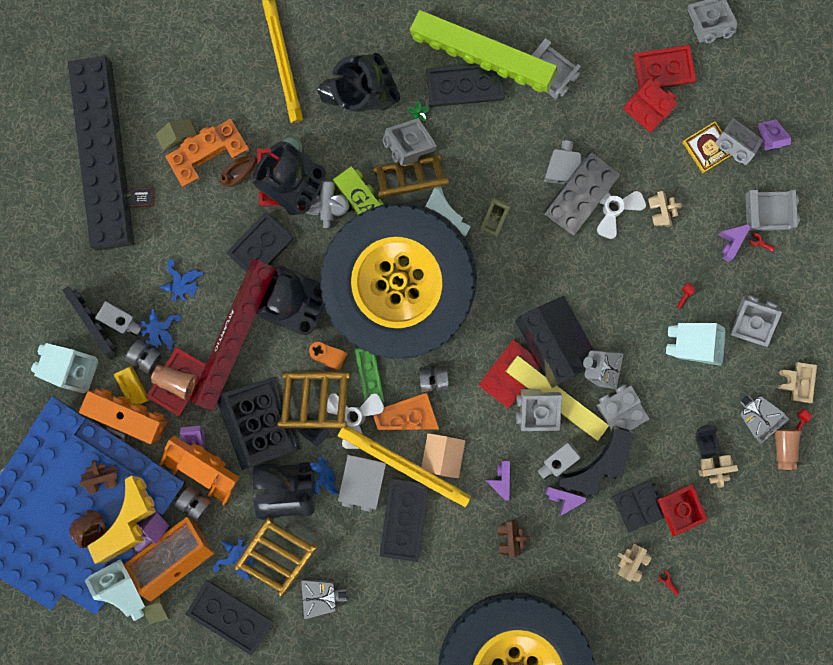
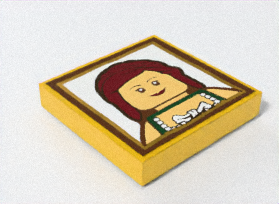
M716 122L711 123L683 141L684 146L702 173L732 156L728 152L722 151L715 143L722 133Z

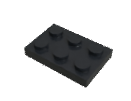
M265 212L226 253L247 272L252 259L269 265L294 238Z

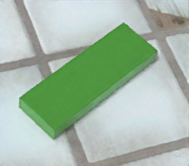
M355 349L364 400L366 401L372 394H378L382 403H384L376 355L370 354L368 351L365 352L362 349Z

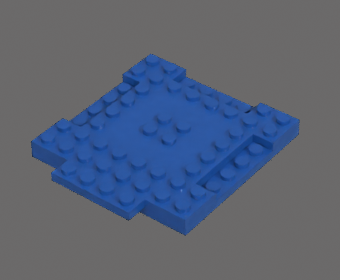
M54 396L51 397L29 429V433L0 474V579L49 610L54 608L63 594L96 615L105 601L93 599L85 580L90 575L118 560H121L124 565L136 556L138 552L132 547L105 564H95L89 549L80 548L71 539L69 534L71 523L86 514L87 510H94L103 515V521L108 531L120 514L125 498V479L130 476H137L145 481L146 491L155 503L154 509L162 517L185 483V480ZM96 459L98 464L106 463L107 467L116 465L118 469L117 487L108 489L105 481L98 483L99 491L93 494H88L86 488L81 487V474L87 473L86 468L92 466V460ZM146 517V518H144L143 520L137 522L136 524L139 526V525H140L143 521H145L148 517Z

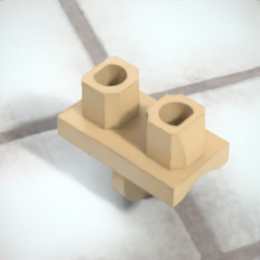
M663 191L657 192L658 195L648 199L651 209L661 207L662 213L652 216L654 226L671 227L673 225L670 211L673 217L678 216L677 209L682 208V204L675 203V198L672 197L669 198L670 205H668L666 193Z
M731 455L718 456L720 467L714 468L713 458L701 459V470H698L699 476L715 475V477L709 478L710 484L717 483L719 488L724 487V481H730L729 475L723 476L722 473L738 471L737 465H733Z
M633 544L631 549H627L624 555L618 553L617 556L622 560L618 565L621 568L617 574L630 582L631 580L639 582L642 572L637 569L640 563L648 565L651 556L646 553V549Z

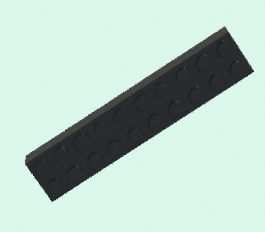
M105 55L68 61L90 248L98 251L135 245L128 202V188L112 62Z

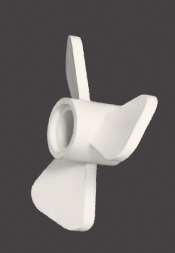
M608 191L599 202L603 204V212L606 216L597 227L598 234L608 239L615 238L617 233L616 217L623 209L643 210L646 207L642 194L635 191L622 199L618 196H611ZM615 203L618 210L612 211L609 208V204Z
M330 394L328 397V413L336 415L338 413L339 396L337 394ZM372 394L361 407L348 408L346 405L345 421H347L348 427L363 434L360 425L364 423L366 416L380 414L384 410L380 396ZM353 411L358 414L356 422H353L350 418ZM343 439L342 445L344 448L360 449Z

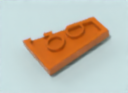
M427 393L386 406L382 413L373 415L378 430L439 429Z

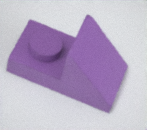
M777 120L758 123L764 150L781 148L791 144V137Z
M744 225L722 231L718 234V236L730 242H727L722 250V253H724L722 259L727 262L734 259L751 226Z
M201 426L181 428L182 441L190 446L195 443L206 450L205 430H201Z
M501 461V465H497V476H500L501 480L485 481L504 500L509 501L510 461Z
M546 487L545 494L549 495L548 499L560 502V499H563L560 515L567 513L586 501L585 497Z
M157 511L139 525L144 541L134 546L136 551L139 553L151 542L156 544L169 527V524Z

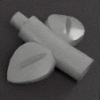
M323 182L320 195H317L314 203L306 212L310 215L320 214V220H323V228H331V221H334V215L341 216L349 209V203L345 196L341 194L334 195L335 182Z

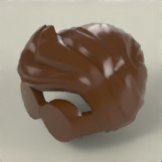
M87 510L86 514L75 519L69 527L71 539L80 548H88L89 544L95 542L107 532L103 515L94 510Z

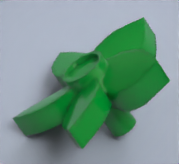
M417 101L415 108H408L407 110L413 114L412 120L419 118L421 121L426 122L425 114L430 108L422 107L421 103Z

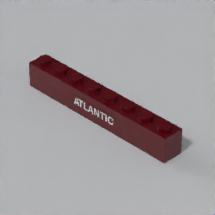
M252 259L190 399L196 405L214 410L276 268L259 260Z

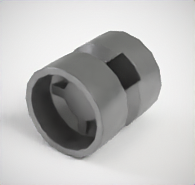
M137 340L129 349L125 361L133 366L139 365L140 370L150 375L160 362L162 353L153 348L148 349L147 344Z
M446 365L435 366L434 369L431 367H419L421 392H429L434 388L438 391L448 390ZM429 376H434L435 382H429Z
M188 486L178 498L175 507L182 512L187 511L188 516L198 522L210 507L212 501L204 495L199 496V491L192 486ZM195 501H197L198 504L196 505V507L192 508L191 506L194 504Z

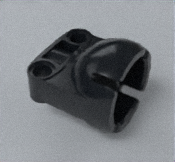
M376 52L372 55H350L341 59L333 69L332 74L340 75L338 78L331 79L333 97L340 106L347 110L363 112L381 109L385 111L400 101V94L383 57Z
M280 141L271 147V153L280 159H275L272 155L266 153L255 168L253 183L259 191L285 208L288 214L292 216L308 212L324 182L326 172L321 165L315 164L291 143Z
M274 267L276 270L257 310V314L265 320L298 334H311L325 306L322 294L320 293L318 296L315 294V288L317 286L321 288V283L287 267ZM305 321L306 328L301 331L300 324Z
M303 462L297 465L283 466L264 463L254 466L253 489L269 490L268 494L254 495L253 497L257 519L266 520L267 517L276 519L280 516L293 515L306 517L314 513L316 506L315 475L312 466H310L311 463Z

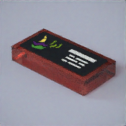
M153 187L127 188L129 207H154Z

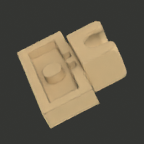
M797 362L795 363V371L780 370L779 374L786 376L788 382L787 384L778 385L777 388L792 391L791 401L812 403L817 365Z

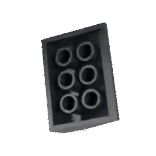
M564 296L536 307L515 320L551 388L586 370L583 361L589 356V352L594 351Z
M275 377L220 395L217 403L241 470L301 449L293 428L278 427V421H281L283 398Z

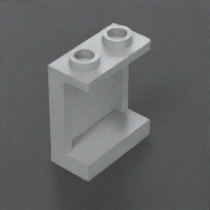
M545 38L532 56L557 66V75L548 91V94L557 99L559 95L563 97L568 91L569 87L567 85L570 81L575 82L581 73L578 71L581 66L579 64L575 66L551 48V42Z
M749 190L745 194L747 225L751 226L749 231L793 230L799 225L800 216L797 213L799 197L796 195V190L788 192H758V190Z
M348 455L338 501L342 502L341 506L353 508V505L361 506L360 510L372 512V509H377L386 463Z

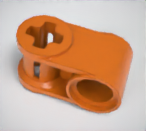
M314 342L309 348L310 356L314 360L337 371H340L347 356L346 352L321 342ZM320 346L323 354L315 356L313 349H317Z

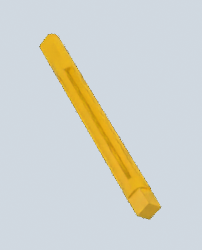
M262 0L287 103L290 123H298L303 121V116L294 85L275 0Z
M348 426L340 430L338 437L464 507L470 501L471 496L356 430Z

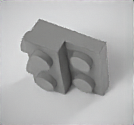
M704 0L688 5L687 10L694 23L693 29L699 42L711 43L718 37L729 38L736 33L737 21L726 0Z
M419 118L386 128L383 137L384 146L386 148L390 147L393 160L399 162L401 166L418 161L419 156L433 152L437 147Z
M732 118L715 143L722 151L731 154L737 162L747 165L756 154L763 139Z
M749 295L748 298L742 297L730 334L768 347L782 311L780 308H777L778 304L767 301L765 304L759 302L760 299Z
M626 385L617 388L615 390L616 394L611 397L609 394L599 399L600 403L596 405L609 425L610 430H612L613 426L632 430L649 420L632 386L626 387Z
M521 389V395H517V407H520V412H516V424L520 425L521 431H560L561 392Z

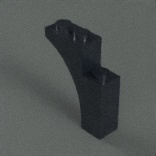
M613 426L609 440L600 455L591 464L579 471L559 475L558 485L567 492L576 490L580 491V494L583 496H597L603 474H605V477L614 480L617 477H623L634 432L629 429Z

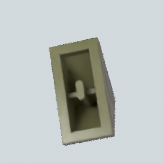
M191 119L170 121L156 133L163 151L182 144L190 136L195 137L197 135Z
M493 197L480 229L498 236L511 205Z
M163 593L151 602L141 596L145 606L142 608V611L149 624L169 619Z

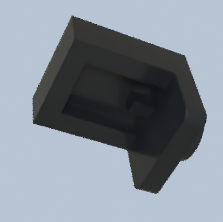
M308 415L307 420H314ZM295 428L297 432L316 447L329 434V431L325 428Z
M704 425L697 429L695 438L701 458L721 454V448L716 436V426Z

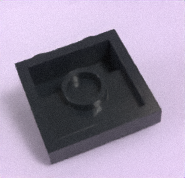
M645 481L612 496L628 532L665 518L656 496L659 494L656 485L654 483L651 484L650 481Z

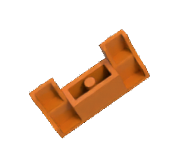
M229 119L215 128L214 126L203 128L200 134L195 137L190 136L186 138L180 145V148L165 157L180 184L185 188L189 183L200 179L194 169L225 150H228L234 160L236 156L249 151V148L233 121Z
M173 436L164 449V455L159 465L162 466L164 464L174 471L173 474L175 475L180 470L206 488H211L208 496H214L223 502L222 505L224 506L233 493L240 477L226 469L225 462L207 452L202 446L195 443L190 446L176 436Z

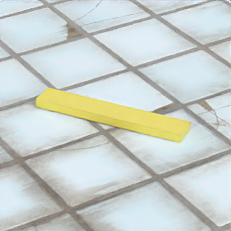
M516 356L505 371L528 389H540L541 392H561V414L596 441L601 438L609 427L607 423L558 386L551 388L547 378L519 356Z

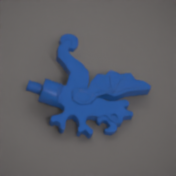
M169 260L167 262V269L174 277L173 284L165 283V285H160V289L174 292L175 295L171 297V300L174 299L175 302H177V295H180L181 301H186L183 294L191 293L190 297H193L196 289L199 288V286H196L197 282L190 285L186 283L192 282L197 277L203 275V272H197L196 270L192 272L187 271L181 279V275L171 268V266H174V261Z
M152 309L151 315H149V324L141 321L142 325H139V327L144 326L147 328L145 331H141V336L149 333L148 338L150 340H145L147 344L158 348V345H162L161 340L168 350L172 351V344L174 343L172 335L162 329H167L173 319L181 321L182 318L180 315H170L164 322H158V314L155 315V309Z
M323 456L318 457L320 464L317 462L310 464L312 470L319 473V479L315 482V493L317 495L320 494L319 486L324 484L331 494H339V491L333 484L336 477L332 466L328 468L327 464H329V461L324 460L323 463Z
M238 538V546L230 541L228 543L223 541L221 544L226 546L225 549L231 554L226 559H219L216 565L213 566V571L218 572L220 564L231 565L235 561V565L249 543L242 546L244 538L242 540ZM250 556L246 563L254 566V558ZM235 569V572L240 577H244L247 580L250 579L247 572L242 569Z

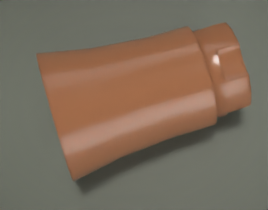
M158 365L153 371L151 382L184 400H188L196 385L197 376Z
M778 429L774 432L778 469L797 470L802 430Z

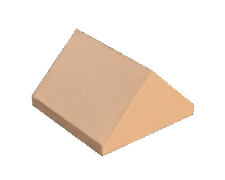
M428 433L421 468L432 474L459 478L465 440Z

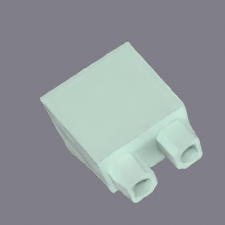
M434 188L425 207L445 216L466 237L471 226L461 222L463 217L457 214L448 204L442 188Z
M678 323V326L668 327V337H674L677 340L676 344H667L666 354L682 360L722 365L725 344V328L717 323Z
M48 343L39 346L37 352L41 355L40 361L33 363L31 371L35 373L34 376L72 391L86 393L89 390L98 365V359L95 356Z
M121 560L97 571L85 580L94 600L105 601L115 605L127 617L131 615L133 621L144 616L142 608L145 606Z

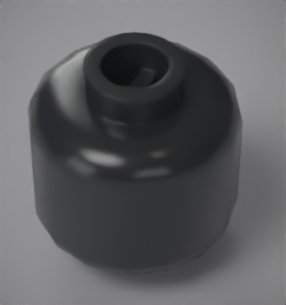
M326 79L318 87L320 99L324 103L338 106L339 104L333 97L331 90V79Z

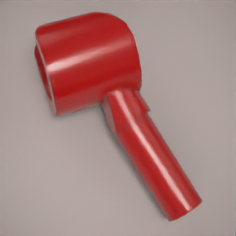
M755 233L752 235L758 239V242L755 243L750 240V245L754 247L759 245L774 252L775 247L762 241L759 234Z
M687 283L681 289L685 294L676 306L679 309L695 291V288L690 283Z
M802 409L797 415L802 420L799 422L796 430H801L803 425L812 418L808 410Z
M663 571L667 575V579L663 581L658 575V580L665 583L675 595H678L679 591L670 581V574L667 571Z

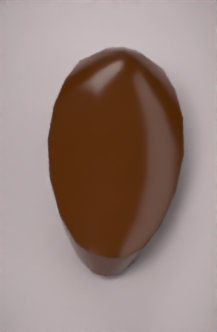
M246 156L230 163L223 170L219 178L220 183L223 186L231 187L243 182L257 165L256 158Z

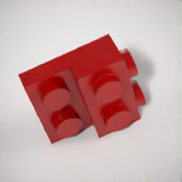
M650 78L646 79L622 107L627 114L649 133L678 104L675 101L676 96L670 91H663L661 89L662 84L655 78L653 80Z
M692 484L678 488L668 495L657 499L672 536H677L708 521L705 509L701 506L698 493Z

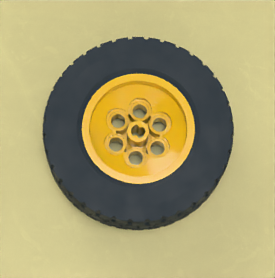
M389 203L358 214L337 232L330 242L322 262L321 294L323 303L326 304V311L331 316L330 319L334 326H337V330L343 336H346L347 340L353 345L356 344L363 351H368L370 354L380 355L384 358H413L439 348L459 330L475 298L477 271L473 253L467 240L449 219L435 210L422 205ZM402 255L409 258V265L401 264L400 257ZM383 261L390 263V271H385L382 268ZM415 269H421L423 271V278L419 279L415 277ZM396 276L403 278L404 283L401 284L400 281H396ZM379 280L386 282V289L382 290L378 287L377 283ZM411 288L419 290L420 294L418 297L411 296ZM392 294H399L401 301L399 303L394 302Z
M511 592L487 597L466 609L447 632L440 650L438 665H492L496 658L503 660L502 665H529L527 664V658L530 656L537 658L536 663L533 665H595V660L585 635L572 618L561 608L544 598L532 594ZM512 647L519 649V653L516 656L509 655V650Z

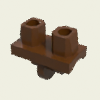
M95 459L92 460V466L86 468L87 473L81 474L80 485L86 488L88 494L98 492V483L104 481L108 489L117 487L118 469L116 465L107 467L106 463L98 464V461Z
M517 520L508 521L497 526L498 535H507L508 543L499 544V553L509 555V558L519 556V548H525V541L530 540V536H524V528L518 529Z

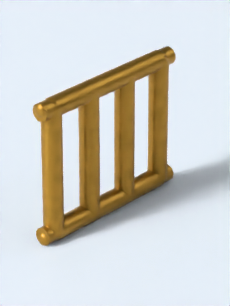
M441 155L419 158L418 161L404 166L397 162L374 167L373 172L377 174L380 186L378 196L380 198L449 185V180L445 178L440 164ZM433 163L437 179L426 181L421 165ZM414 167L418 183L407 185L403 169ZM396 171L399 187L388 189L384 173Z
M283 372L285 385L281 421H278L279 428H347L345 411L348 379H351V372ZM330 379H340L337 420H326ZM293 380H303L300 420H289ZM311 380H322L318 420H307Z
M267 517L237 560L234 568L236 570L242 569L276 589L277 593L283 596L315 553L318 546L315 543L309 544L274 523L272 517ZM270 529L306 552L302 557H299L264 535ZM261 543L292 561L296 566L291 571L255 550V548ZM251 556L287 578L281 584L247 564L246 561Z

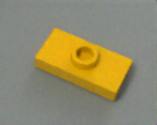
M133 366L113 374L124 396L130 399V404H142L150 400L146 397L147 393Z

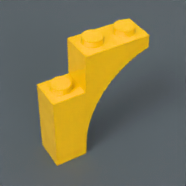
M130 476L125 479V498L118 518L101 538L87 546L95 564H105L144 541L142 530L136 523L156 511L154 509L155 503L152 497L148 495L146 483L142 478Z

